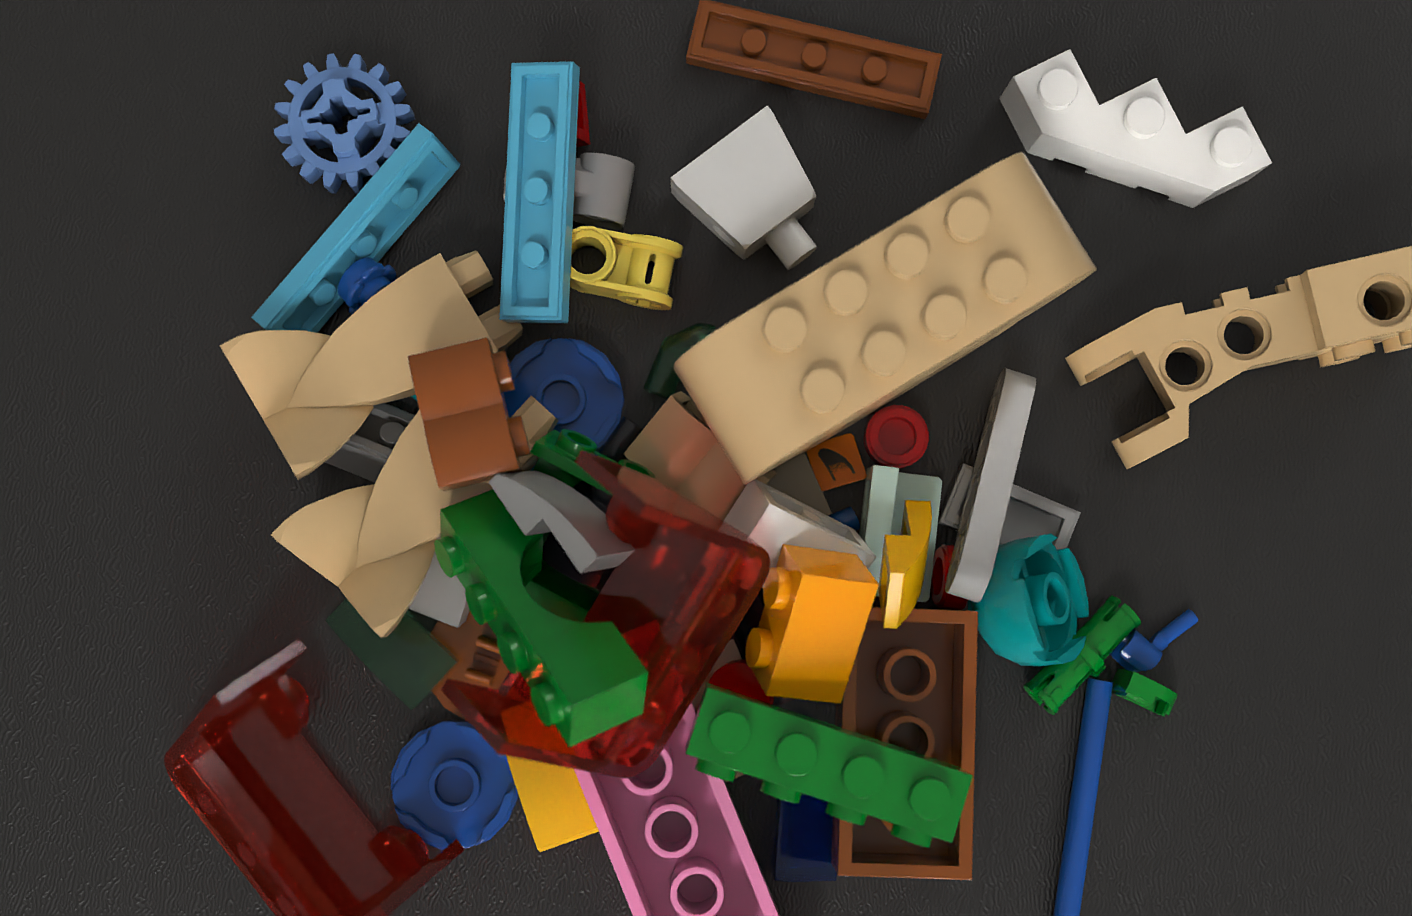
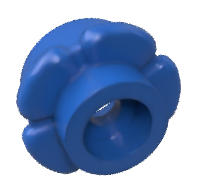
M369 257L354 262L344 272L338 284V295L350 307L349 313L351 315L355 313L373 295L397 279L396 271L391 265L384 267V265L377 263Z

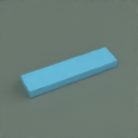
M573 61L511 63L499 320L507 323H568L580 76V67Z
M418 123L251 318L265 330H306L318 333L344 302L338 295V284L344 272L354 262L362 258L369 257L378 263L461 164L432 132Z

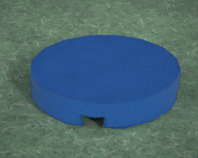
M551 338L533 343L515 355L510 363L515 390L504 392L509 418L530 396H533L557 418L558 423L554 427L555 430L561 432L563 429H569L579 432L597 444L596 451L602 448L621 421L625 402L619 374L604 353L582 340L571 338L552 340Z
M447 720L421 730L401 749L391 773L392 798L400 823L418 841L440 850L470 848L490 840L508 822L519 797L501 738L492 729L473 721Z

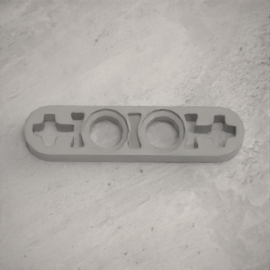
M1004 368L995 385L947 574L945 592L978 603L988 586L1036 387V377Z

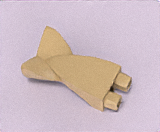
M478 251L455 257L447 262L439 253L413 267L373 295L339 326L332 335L306 330H260L237 336L220 345L299 480L326 462L352 438L373 410V405L416 395L408 356L488 337L492 345L493 352H501L522 336L523 327L521 323H507L499 320L500 305L477 316L468 301V298L493 285L490 271Z
M530 396L512 415V417L522 416L530 452L535 441L553 431L558 423L557 418L533 396ZM419 409L400 435L375 484L346 489L306 505L284 520L271 536L322 576L338 586L372 630L381 638L388 637L413 603L425 580L434 555L435 540L441 536L440 509L490 491L493 488L489 481L448 491H443L438 487ZM533 454L519 457L522 471H530L536 465L539 457Z

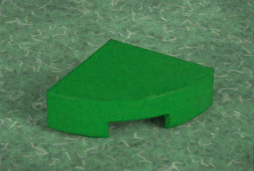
M1118 668L1112 680L1113 694L1162 717L1170 715L1178 696L1177 693L1135 671Z

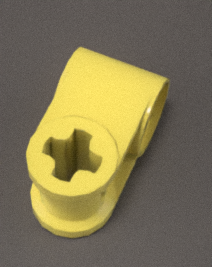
M580 226L573 229L571 256L581 247L592 246L604 254L606 261L599 271L592 274L580 273L571 266L570 287L582 293L617 299L642 308L654 310H670L672 308L673 299L668 295L674 261L682 257L683 246L681 244L657 236L631 235L594 226ZM652 261L654 262L652 279L650 284H646L645 278L648 263Z

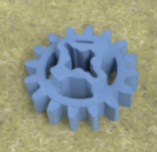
M334 53L327 54V70L318 72L312 64L307 62L303 65L305 75L308 78L306 82L302 85L289 79L285 82L284 85L294 97L291 103H275L274 109L288 123L275 128L274 135L281 143L291 144L282 155L292 167L303 164L300 175L308 183L313 184L323 174V185L330 193L336 194L342 180H347L352 190L358 194L364 186L363 178L370 175L373 177L397 149L398 145L410 134V131L401 127V125L415 120V116L410 105L398 104L407 94L399 81L387 84L390 75L383 65L378 63L367 73L366 63L361 55L354 54L348 67H342ZM352 87L369 91L381 102L375 103L373 98L360 100L354 95ZM319 99L315 106L311 109L316 100ZM352 115L354 119L348 121V132L339 134L336 129L342 127V117ZM381 138L376 147L366 155L376 139ZM315 145L318 149L330 147L337 156L338 162L328 161L312 152L309 146Z

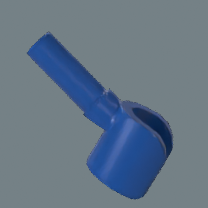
M1188 609L1155 633L1149 640L1136 629H1133L1113 650L1111 656L1126 670L1135 672L1150 670L1161 660L1162 651L1168 647V644L1196 624L1198 618L1194 612Z

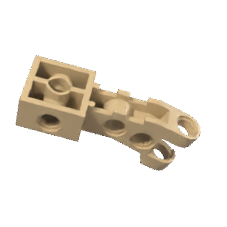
M1412 246L1306 270L1301 275L1286 278L1284 280L1285 284L1275 286L1276 294L1250 300L1248 288L1245 287L1219 294L1220 299L1211 301L1212 309L1185 314L1182 302L1158 307L1087 344L1065 359L1080 386L1105 375L1135 358L1140 362L1167 412L1111 441L1126 469H1129L1189 438V404L1243 371L1296 359L1300 361L1317 356L1320 367L1336 365L1376 352L1374 344L1380 342L1383 344L1385 353L1412 348ZM1363 299L1372 305L1375 311V318L1367 313ZM1240 322L1251 329L1254 335V346L1249 354L1233 352L1227 346L1224 340V330L1228 323ZM1175 352L1185 353L1196 362L1197 377L1192 384L1180 385L1170 379L1165 369L1166 359L1169 354Z

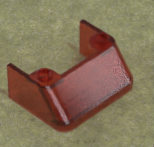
M581 450L575 463L613 494L606 512V523L609 530L621 541L631 544L635 549L625 561L614 568L583 622L612 621L648 671L643 714L569 747L554 724L548 727L540 720L532 703L530 687L521 673L513 675L508 672L498 690L447 678L441 691L497 754L618 778H630L649 768L662 752L764 585L770 571V557L768 552L749 536L656 479Z
M297 639L216 693L164 756L165 768L174 786L275 916H388L465 849L456 839L430 858L425 842L416 832L410 829L389 825L378 833L300 733L309 721V697L298 681L285 674L307 650L301 640Z

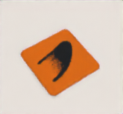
M851 433L828 439L807 451L811 468L822 491L861 481L867 476L855 438Z

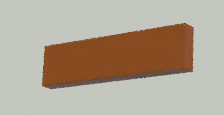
M700 0L686 55V64L926 119L930 110L942 54L712 0Z

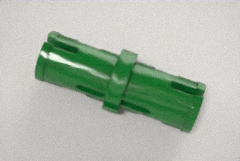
M1110 595L1095 614L1076 632V635L1073 634L1072 639L1086 636L1084 648L1075 660L1064 664L1044 666L1030 681L1023 685L1025 691L1038 705L1041 706L1043 702L1046 704L1044 709L1048 713L1055 715L1059 711L1058 708L1090 675L1098 677L1106 668L1104 660L1133 629L1141 625L1140 618L1126 603L1121 608L1118 607L1121 601L1116 596Z

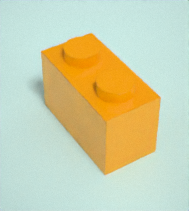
M782 545L777 566L770 568L764 581L763 599L765 606L759 626L750 631L746 643L747 665L752 669L766 696L841 704L879 583L857 554Z

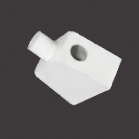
M768 106L764 107L671 177V193L743 260L765 244H768L787 270H790L806 259L817 248L816 244L797 221L813 208L816 199L815 191L774 113Z

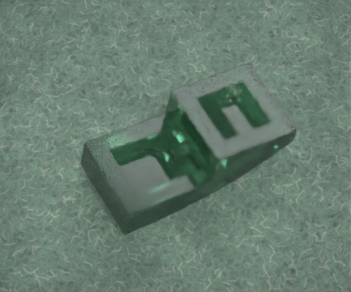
M346 598L325 621L355 655L411 710L416 709L460 660L416 620L417 616L410 609L407 610L389 636L381 638L372 630Z

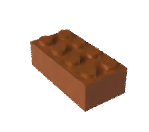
M881 607L871 608L841 704L836 703L835 725L961 767L973 775L952 843L933 837L930 848L891 835L893 823L867 815L865 824L862 826L833 816L831 863L838 876L972 880L978 611L913 608L907 619L895 629L883 628Z

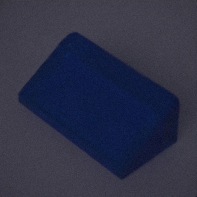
M804 793L801 795L799 804L778 799L772 867L774 881H836L837 873L831 863L833 816L825 813L828 801Z

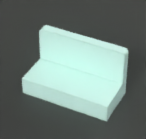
M872 465L866 470L867 476L865 479L859 531L860 537L876 556L868 570L879 583L884 536L901 535L905 500L931 501L932 522L921 594L917 602H926L930 597L942 480L934 476L902 473L896 467ZM878 589L875 597H879Z

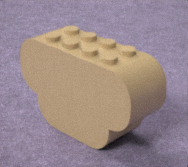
M1020 152L986 168L725 324L678 358L674 363V370L745 485L793 457H797L821 444L965 357L1013 326L1019 320L1087 278L1097 268L1024 152Z

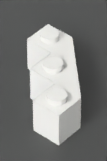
M1070 49L1013 76L999 98L1027 153L1051 161L1056 158L1086 168V173L1134 189L1140 186L1169 196L1168 200L1191 208L1247 182L1272 164L1243 106L1186 134L1157 78L1099 105Z

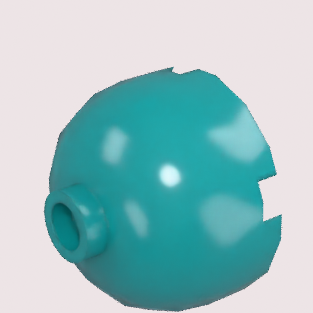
M1051 533L1016 539L999 545L993 571L982 599L978 603L968 600V610L978 611L979 634L994 653L1022 666H1048L1073 661L1084 648L1086 636L1072 639L1073 634L1076 635L1077 618L1089 617V603L1084 578L1074 554L1069 548L1057 550L1052 542L1058 537Z

